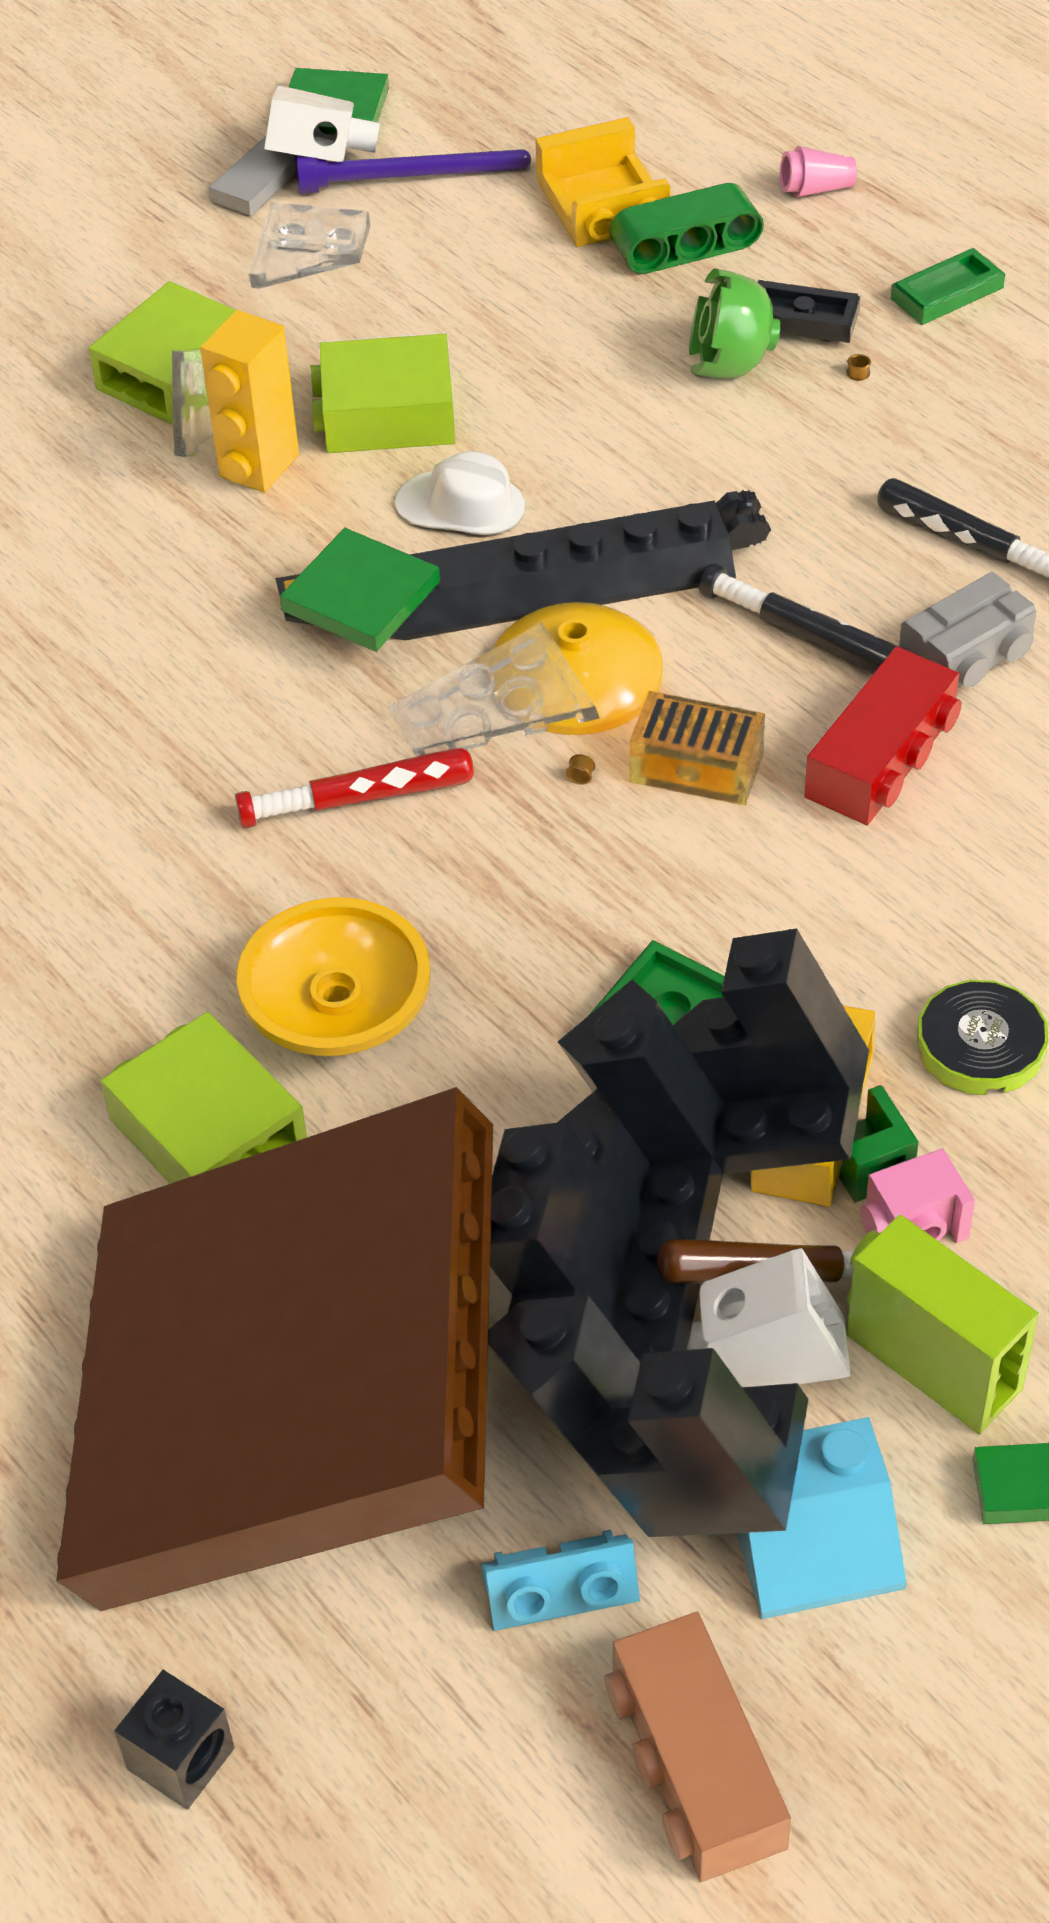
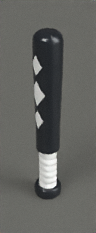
M888 479L880 487L877 502L881 509L977 549L1005 563L1011 561L1018 563L1020 566H1025L1027 569L1034 570L1036 573L1043 574V576L1049 578V554L1021 542L1020 536L982 520L899 479Z
M713 563L709 565L700 579L699 591L705 597L714 599L720 596L725 597L729 601H734L735 604L742 605V607L747 609L749 608L753 612H758L761 620L788 631L873 674L897 646L775 592L768 594L742 581H737V579L729 577L727 569L719 564Z

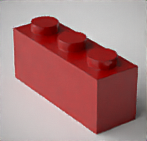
M896 646L807 755L804 798L868 826L883 806L890 808L895 803L901 792L904 778L911 769L919 770L922 768L930 755L933 741L941 731L948 733L955 725L962 707V701L956 698L959 672Z

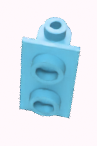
M606 1530L603 1531V1535L559 1543L560 1553L547 1555L545 1547L505 1555L502 1554V1551L494 1553L495 1561L481 1563L485 1590L489 1596L494 1631L639 1602L640 1596L632 1538L628 1539L627 1534L613 1537L612 1531Z

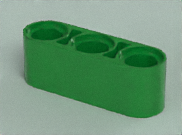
M723 183L628 207L614 217L610 224L609 233L628 266L636 273L646 274L745 249L759 239L763 232L764 222L762 216L739 185Z

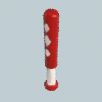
M453 748L344 774L309 780L308 785L300 788L294 787L290 790L284 789L280 792L275 791L260 796H251L249 791H242L235 794V801L241 827L251 828L256 826V820L277 816L278 814H286L308 808H314L316 812L355 803L465 784L473 778L474 766L472 757L466 749Z

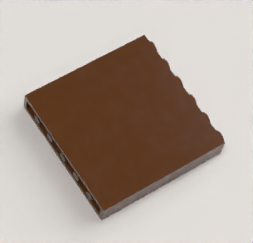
M457 1087L104 1206L100 1239L97 1244L98 1256L93 1295L90 1300V1319L86 1350L82 1362L83 1374L78 1413L74 1424V1444L69 1483L66 1488L62 1539L57 1557L58 1570L56 1581L98 1610L105 1611L484 1509L493 1123Z

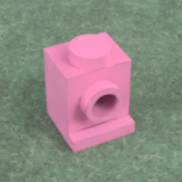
M941 1148L869 1174L866 1204L861 1206V1218L867 1234L872 1230H877L881 1233L901 1214L939 1241L944 1235L951 1233L956 1243L969 1239L975 1199L947 1153Z

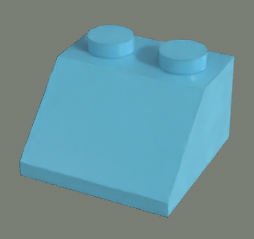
M866 1417L803 1430L786 1531L736 1533L761 1620L904 1590L906 1588V1576L891 1482L870 1418Z

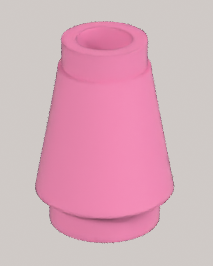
M797 146L794 151H785L781 158V188L784 192H793L795 197L852 188L856 181L857 166L854 157H845L843 155Z

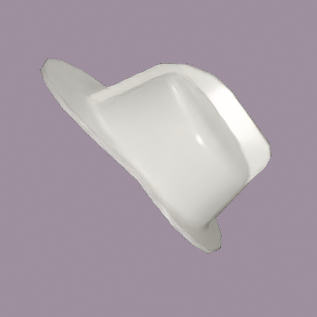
M467 451L457 453L435 465L433 471L419 474L404 483L396 494L395 507L400 517L413 525L425 528L456 530L470 534L493 535L504 533L517 526L524 516L525 500L520 490L510 483L508 472L499 460L483 452Z

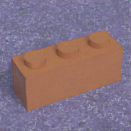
M699 1611L613 1641V1672L604 1675L607 1693L618 1719L622 1720L631 1717L640 1741L633 1743V1752L645 1785L648 1789L660 1786L670 1811L662 1813V1820L667 1838L676 1858L682 1860L690 1857L701 1883L788 1850L791 1816Z

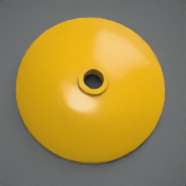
M562 603L536 610L514 622L502 633L495 643L490 656V683L493 693L501 706L524 724L556 734H593L616 728L631 721L652 703L661 686L663 659L660 647L651 632L629 615L613 608L593 603Z
M332 897L311 900L295 905L278 913L264 923L252 935L241 953L237 967L236 982L239 1000L245 1015L252 1025L266 1038L284 1048L303 1054L339 1056L361 1052L378 1046L405 1029L417 1016L427 999L431 982V968L424 940L415 927L403 916L386 906L368 900Z

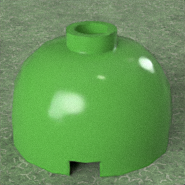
M714 268L705 279L706 283L714 284L709 298L698 297L691 326L689 355L700 353L701 363L692 365L690 368L691 372L697 375L733 379L746 375L761 362L766 350L773 351L780 335V320L773 318L772 302L765 288L754 279L735 272Z

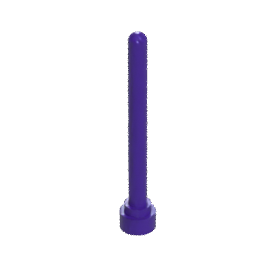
M524 149L345 160L343 162H327L325 159L296 155L299 194L319 193V188L328 187V182L523 170L530 166L532 159L530 153Z

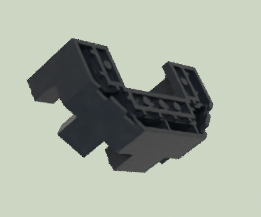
M797 928L733 938L721 989L724 997L702 1000L674 1025H672L659 1003L633 979L558 1041L560 1047L593 1093L557 1123L504 1129L492 1174L490 1268L509 1290L512 1297L508 1313L488 1329V1345L546 1417L648 1537L786 1531L809 1399L798 1383L741 1387L714 1348L687 1350L701 1284L665 1281L657 1268V1255L662 1244L668 1240H710L723 1174L850 1160L869 1049Z

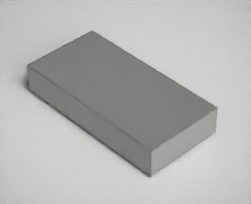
M265 136L209 187L211 202L252 216L297 174L296 155L264 149Z

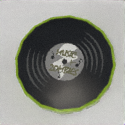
M966 980L948 985L928 999L918 1019L917 1043L926 1069L944 1085L967 1094L986 1095L987 1089L996 1090L1004 1088L1003 1093L1019 1089L1037 1075L1047 1053L1048 1024L1038 1005L1019 989L997 981Z

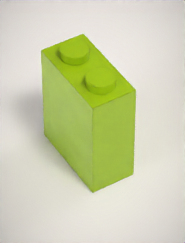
M168 281L88 347L96 389L177 427L208 400L200 347L236 309Z
M447 333L320 342V364L310 365L313 397H322V399H312L314 431H325L327 453L455 444Z
M208 1011L190 1023L176 1027L165 1039L134 1059L123 1061L112 1073L100 1080L109 1119L170 1184L307 1138L302 1105Z
M899 1214L881 1233L877 1230H872L865 1235L851 1256L850 1264L853 1266L851 1289L846 1298V1302L849 1304L846 1335L980 1435L1024 1389L1039 1312L906 1217Z

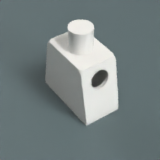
M278 85L272 98L264 149L343 162L346 148L375 153L380 123L352 118L354 103ZM324 121L331 122L335 125L337 132L331 135L325 134L319 129L318 124Z
M802 1248L704 1282L700 1288L702 1320L693 1322L687 1350L714 1348L741 1387L792 1383L804 1384L851 1376L844 1314Z

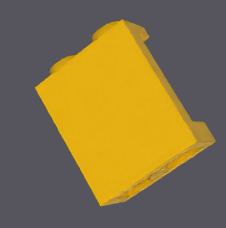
M629 117L535 138L537 181L576 247L611 239L609 233L610 224L620 211L631 206L670 197L671 187L665 178L652 180L636 155L635 126Z

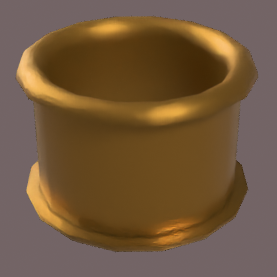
M854 354L848 358L846 373L850 379L861 381L870 376L869 366L871 365V359L868 356Z
M584 754L573 755L569 760L570 765L566 769L567 778L575 784L584 785L592 780V771L595 770V762Z

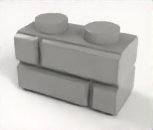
M992 571L901 623L899 646L909 652L959 672L958 688L962 685L968 688L973 687L985 677L989 669L1006 659L1011 662L1017 661L1028 652L1034 639L1035 606L1017 590L1012 592L1010 585Z

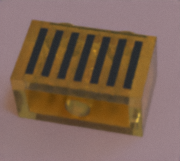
M649 691L630 738V782L746 806L764 754L765 713Z

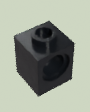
M162 1669L114 1730L127 1770L187 1810L235 1749L225 1709L164 1669Z

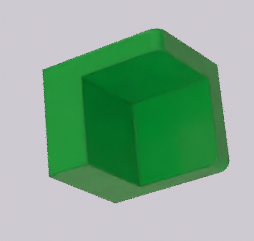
M882 1085L868 1089L866 1118L857 1121L850 1160H843L840 1169L839 1179L854 1203L866 1199L869 1174L917 1157L919 1141Z

